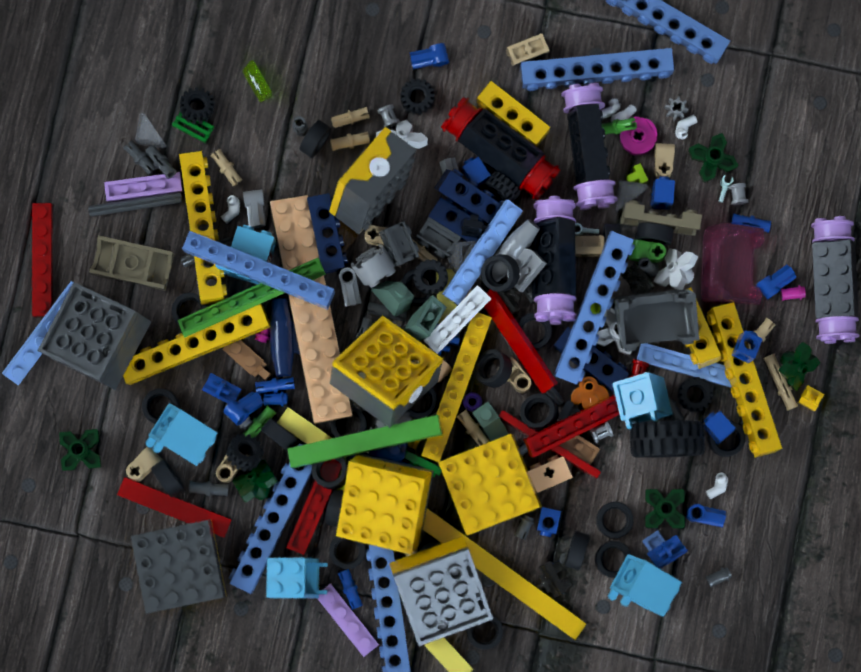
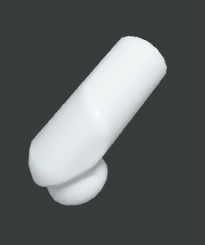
M614 98L608 102L610 107L602 110L603 119L611 117L620 109L621 104H619L618 99Z
M629 105L625 110L613 114L611 122L614 119H629L636 112V107Z
M694 114L677 123L675 131L677 138H687L688 128L697 123Z
M234 195L227 198L228 211L221 216L226 224L240 213V201Z
M718 473L714 487L706 491L709 499L726 491L728 477L725 473Z

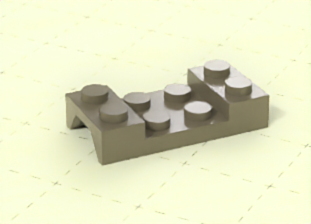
M630 200L629 203L626 202L622 209L620 224L638 227V224L642 222L657 223L672 227L674 229L673 233L696 236V231L700 230L702 215L698 214L695 210H686V212H682L679 218L673 214L660 216L655 211L644 213L645 205H641V202Z
M98 235L97 251L89 273L95 276L113 278L166 291L175 254L167 250Z

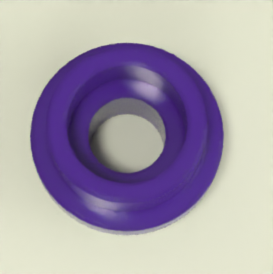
M474 392L466 394L463 399V406L470 412L475 411L482 405L480 395ZM470 399L476 400V404L474 406H471L469 404Z

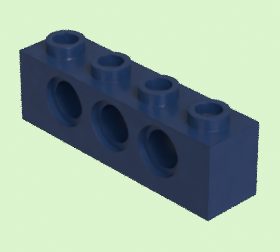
M446 169L434 189L470 213L479 215L478 218L489 225L504 202L502 200L498 202L494 200V195L485 189L483 192L477 188L478 184L471 179L468 181L463 179V174L458 170L453 169L451 171ZM461 183L463 187L462 191L456 193L455 187L457 184ZM476 193L478 199L475 203H472L471 196ZM489 204L493 205L491 213L486 212V207Z
M330 193L308 197L307 200L322 267L326 274L341 271L348 264L346 253L341 251V246H344L342 234L338 235L337 228L340 227L339 219L331 213L327 219L319 217L322 211L329 212L333 198H330ZM327 229L333 231V235L330 238L323 236V232ZM329 248H336L337 254L329 256L327 255V250Z
M440 197L428 217L459 235L461 241L474 247L479 238L461 235L464 219L470 220L471 213L464 208L460 210L455 207V203L448 198L444 200ZM449 213H454L457 219L449 221L446 216ZM478 218V222H483L481 232L483 233L487 228V223ZM504 238V240L502 241V243L500 244V246L498 247V249H499V248L501 247V245L504 243L505 238Z
M567 327L553 346L561 354L571 332L569 327ZM583 339L577 341L582 345L583 350L586 347V342ZM592 345L590 352L597 357V362L594 364L585 363L583 370L614 394L613 383L626 379L629 375L628 369L620 362L616 364L612 361L613 357L606 351L601 352L596 348L597 345ZM576 357L570 359L574 364L579 365V360ZM610 366L613 372L611 375H605L602 368Z

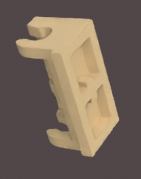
M543 34L511 45L506 50L507 55L511 58L512 66L549 52Z
M603 235L575 236L576 257H600L604 247Z

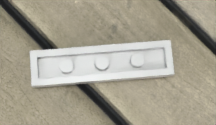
M477 285L433 330L430 337L425 338L423 341L438 354L491 298Z

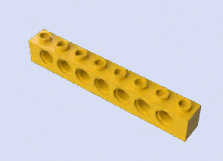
M202 151L179 154L190 231L218 241V230L213 229V223L216 222L215 211H211L210 205L214 204L212 193H208L207 188L211 186L210 176L205 175V168H208L207 157H203ZM194 170L201 172L198 176L191 175V172ZM196 188L203 189L201 194L193 193ZM199 206L206 208L202 213L196 211ZM202 224L209 226L205 231H201L198 228ZM194 256L201 305L213 304L224 300V296H227L226 284L221 283L224 271L217 269L215 264L207 268L204 266L205 260ZM209 279L217 281L214 286L206 284Z
M732 302L713 307L707 312V321L712 326L713 338L716 344H718L721 361L724 362L726 368L725 376L730 381L731 394L736 399L737 412L742 417L744 423L743 430L748 435L750 441L749 449L751 453H754L755 458L775 453L782 449L754 361L748 364L731 356L734 348L730 347L727 343V340H730L735 347L739 335L744 332L735 304ZM721 322L726 323L728 329H724L721 325ZM745 342V346L749 349L748 343ZM733 358L740 362V366L734 363ZM740 376L745 379L746 384L741 383ZM745 395H749L752 402H748ZM752 413L757 415L758 421L752 418ZM758 431L763 433L764 439L759 438Z
M261 304L256 305L185 338L180 333L175 336L176 339L169 341L166 339L157 343V347L141 349L140 354L133 356L123 375L126 384L132 385L269 329L271 326L264 307ZM251 316L252 323L249 326H244V318ZM228 324L234 325L232 333H226L225 331ZM215 331L216 338L212 341H209V332ZM193 338H197L199 341L198 346L195 348L190 346V341ZM179 345L181 348L180 353L173 355L172 350L174 346ZM161 352L163 359L157 363L155 355ZM140 360L145 361V367L142 370L137 368V363Z
M477 313L470 320L436 414L440 419L442 435L427 438L421 455L422 458L436 463L441 461L492 317Z

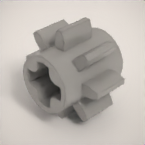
M679 96L674 101L670 98L668 100L670 105H665L664 109L668 110L666 117H673V121L677 117L683 119L684 114L682 112L686 113L689 110L684 106L687 101L682 102ZM673 107H680L679 111L673 110Z

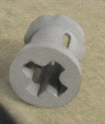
M393 104L386 105L378 110V114H381L385 123L383 125L384 128L394 127L400 122L393 111Z
M737 183L729 186L733 199L732 205H742L749 202L746 199L744 189L746 183Z
M608 421L590 429L595 444L605 437L614 436Z

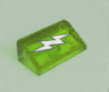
M251 60L243 69V74L259 102H263L272 97V91L256 63Z

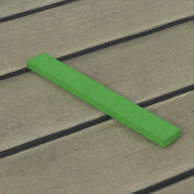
M319 258L289 270L311 280L326 275ZM260 283L177 321L185 338L279 296L284 292Z
M438 415L394 424L390 428L386 426L288 448L290 467L297 468L442 435L440 419Z

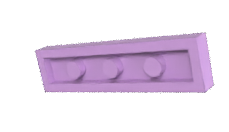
M177 172L170 179H167L162 174L104 182L107 202L183 192L180 172Z
M329 584L323 589L327 590V594H319L317 599L362 656L365 657L379 644L335 588Z

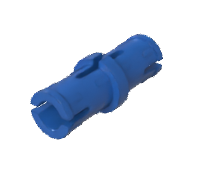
M733 213L731 225L745 227L750 231L754 229L769 233L771 221L757 219L752 215L747 217Z
M293 377L277 380L272 378L270 381L255 382L256 392L258 394L273 391L278 393L280 390L295 389Z
M347 569L339 572L338 575L344 588L343 593H346L351 609L363 606L357 591L358 586L355 585L350 570Z

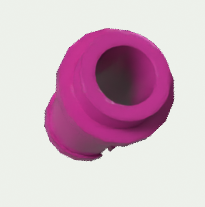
M798 285V287L781 289L782 301L798 298L802 300V298L806 297L804 286Z
M270 328L256 333L255 340L266 343L269 340Z

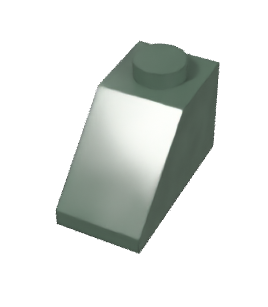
M385 281L371 290L394 317L409 310L414 297L402 282Z
M433 295L430 296L411 316L404 330L418 341L430 337L447 307Z
M489 402L472 412L473 417L490 441L509 434Z

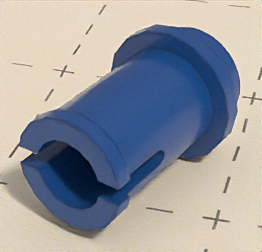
M283 391L277 394L264 393L263 395L265 397L263 398L264 406L281 405L284 407V405H288V394Z

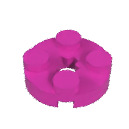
M633 117L635 121L632 122L637 123V128L635 130L622 131L619 134L620 144L631 155H643L654 147L657 140V129L649 119ZM636 131H637L638 133H641V132H642V133H643V135H642V137H641L642 140H638V139L635 140V139H634V136H635V133H634V132H636Z

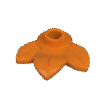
M585 376L579 382V387L573 390L571 402L574 405L581 403L582 407L586 409L608 398L609 394L604 386L598 385L594 377ZM587 383H592V387L590 389H586L585 386Z

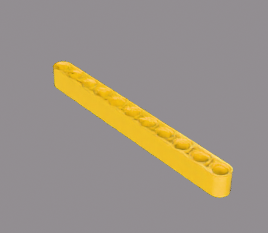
M427 509L423 527L426 533L442 544L463 536L477 570L574 640L577 639L587 625L585 622Z

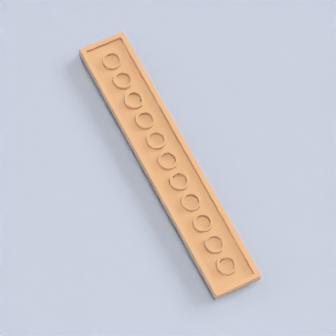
M308 195L270 201L282 267L288 271L315 258H319L307 200ZM324 275L313 280L326 286ZM288 294L314 424L352 417L349 398L330 384L333 361L340 355L330 306L326 310Z

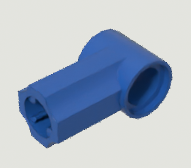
M445 43L434 44L428 49L410 52L413 69L431 65L439 67L449 63Z
M787 264L771 276L768 275L762 279L756 286L768 300L781 291L782 287L792 282L796 275Z
M251 392L239 401H231L223 412L238 426L251 413L260 408L263 401L257 392Z
M694 504L686 509L685 516L690 522L722 528L726 519V511ZM693 508L698 509L700 512L697 519L691 514Z

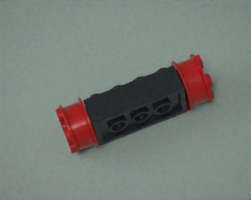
M463 97L457 104L458 107L454 106L448 113L450 118H447L441 126L443 132L448 131L456 137V142H460L496 171L504 174L520 190L524 188L532 194L533 200H539L545 192L544 190L547 191L552 185V178L555 179L561 171L559 166H554L548 162L543 151L487 109L476 108L469 102L470 99L468 97Z

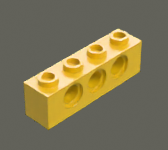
M492 81L489 82L477 97L476 102L479 108L481 107L482 110L484 108L536 147L550 131L549 125ZM494 101H500L502 103V107L495 108L493 107L492 103ZM513 112L517 115V118L510 120L507 114ZM529 124L532 130L526 132L522 129V126Z
M696 299L699 340H695L693 344L684 345L691 350L690 358L694 365L697 364L698 369L719 362L721 354ZM703 343L706 348L698 349L696 344Z

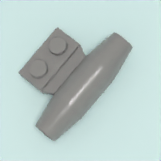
M527 219L511 233L494 254L508 255L518 263L520 277L514 287L522 293L547 264L535 251L529 249L540 229L530 219ZM496 262L492 268L494 280L499 282L505 275L509 278V270L505 263Z

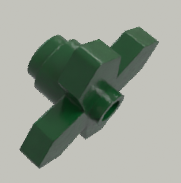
M723 133L711 138L709 148L698 143L688 149L692 160L704 162L699 172L704 183L715 178L717 168L730 172L738 167L734 156L724 154L723 150L727 141Z
M801 342L795 352L786 351L780 359L782 366L779 372L788 379V385L795 391L804 383L805 374L813 372L820 364L819 359L811 354V347L805 342Z
M86 430L80 439L71 431L59 433L60 444L68 449V453L61 459L63 471L75 470L81 461L89 469L101 468V456L91 450L100 441L99 430ZM83 447L82 453L79 454L78 448Z
M265 460L260 461L257 467L253 468L249 474H240L232 480L245 503L253 498L258 500L266 499L271 493L270 487L278 482Z
M657 489L645 490V502L654 508L653 511L645 516V528H658L664 519L671 528L685 527V517L676 510V507L684 502L683 489H672L666 498ZM663 505L668 508L666 513H663L661 510Z

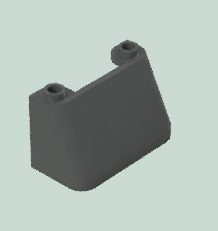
M689 289L613 298L620 345L625 351L637 350L636 347L644 343L678 340L682 341V344H693L695 340H699L696 294Z

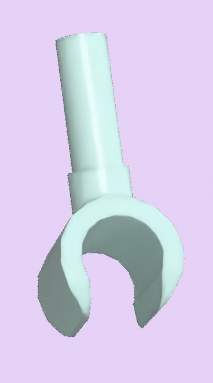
M726 175L723 176L720 182L722 191L718 202L723 203L726 191L733 183V177L730 183H726L724 181Z
M575 223V227L581 228L579 232H575L576 236H580L583 233L599 234V229L585 228L580 223Z

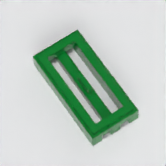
M180 111L175 118L176 120L172 123V127L205 144L214 129L213 125L205 121L200 125L208 128V131L191 122H187V120L182 118ZM179 122H182L185 125L205 134V137L203 138L200 135L180 126Z

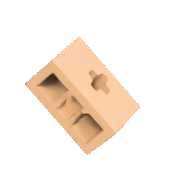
M558 455L548 458V463L541 465L539 462L530 466L528 473L537 493L573 478L563 456L559 458ZM546 468L554 471L552 478L544 476Z

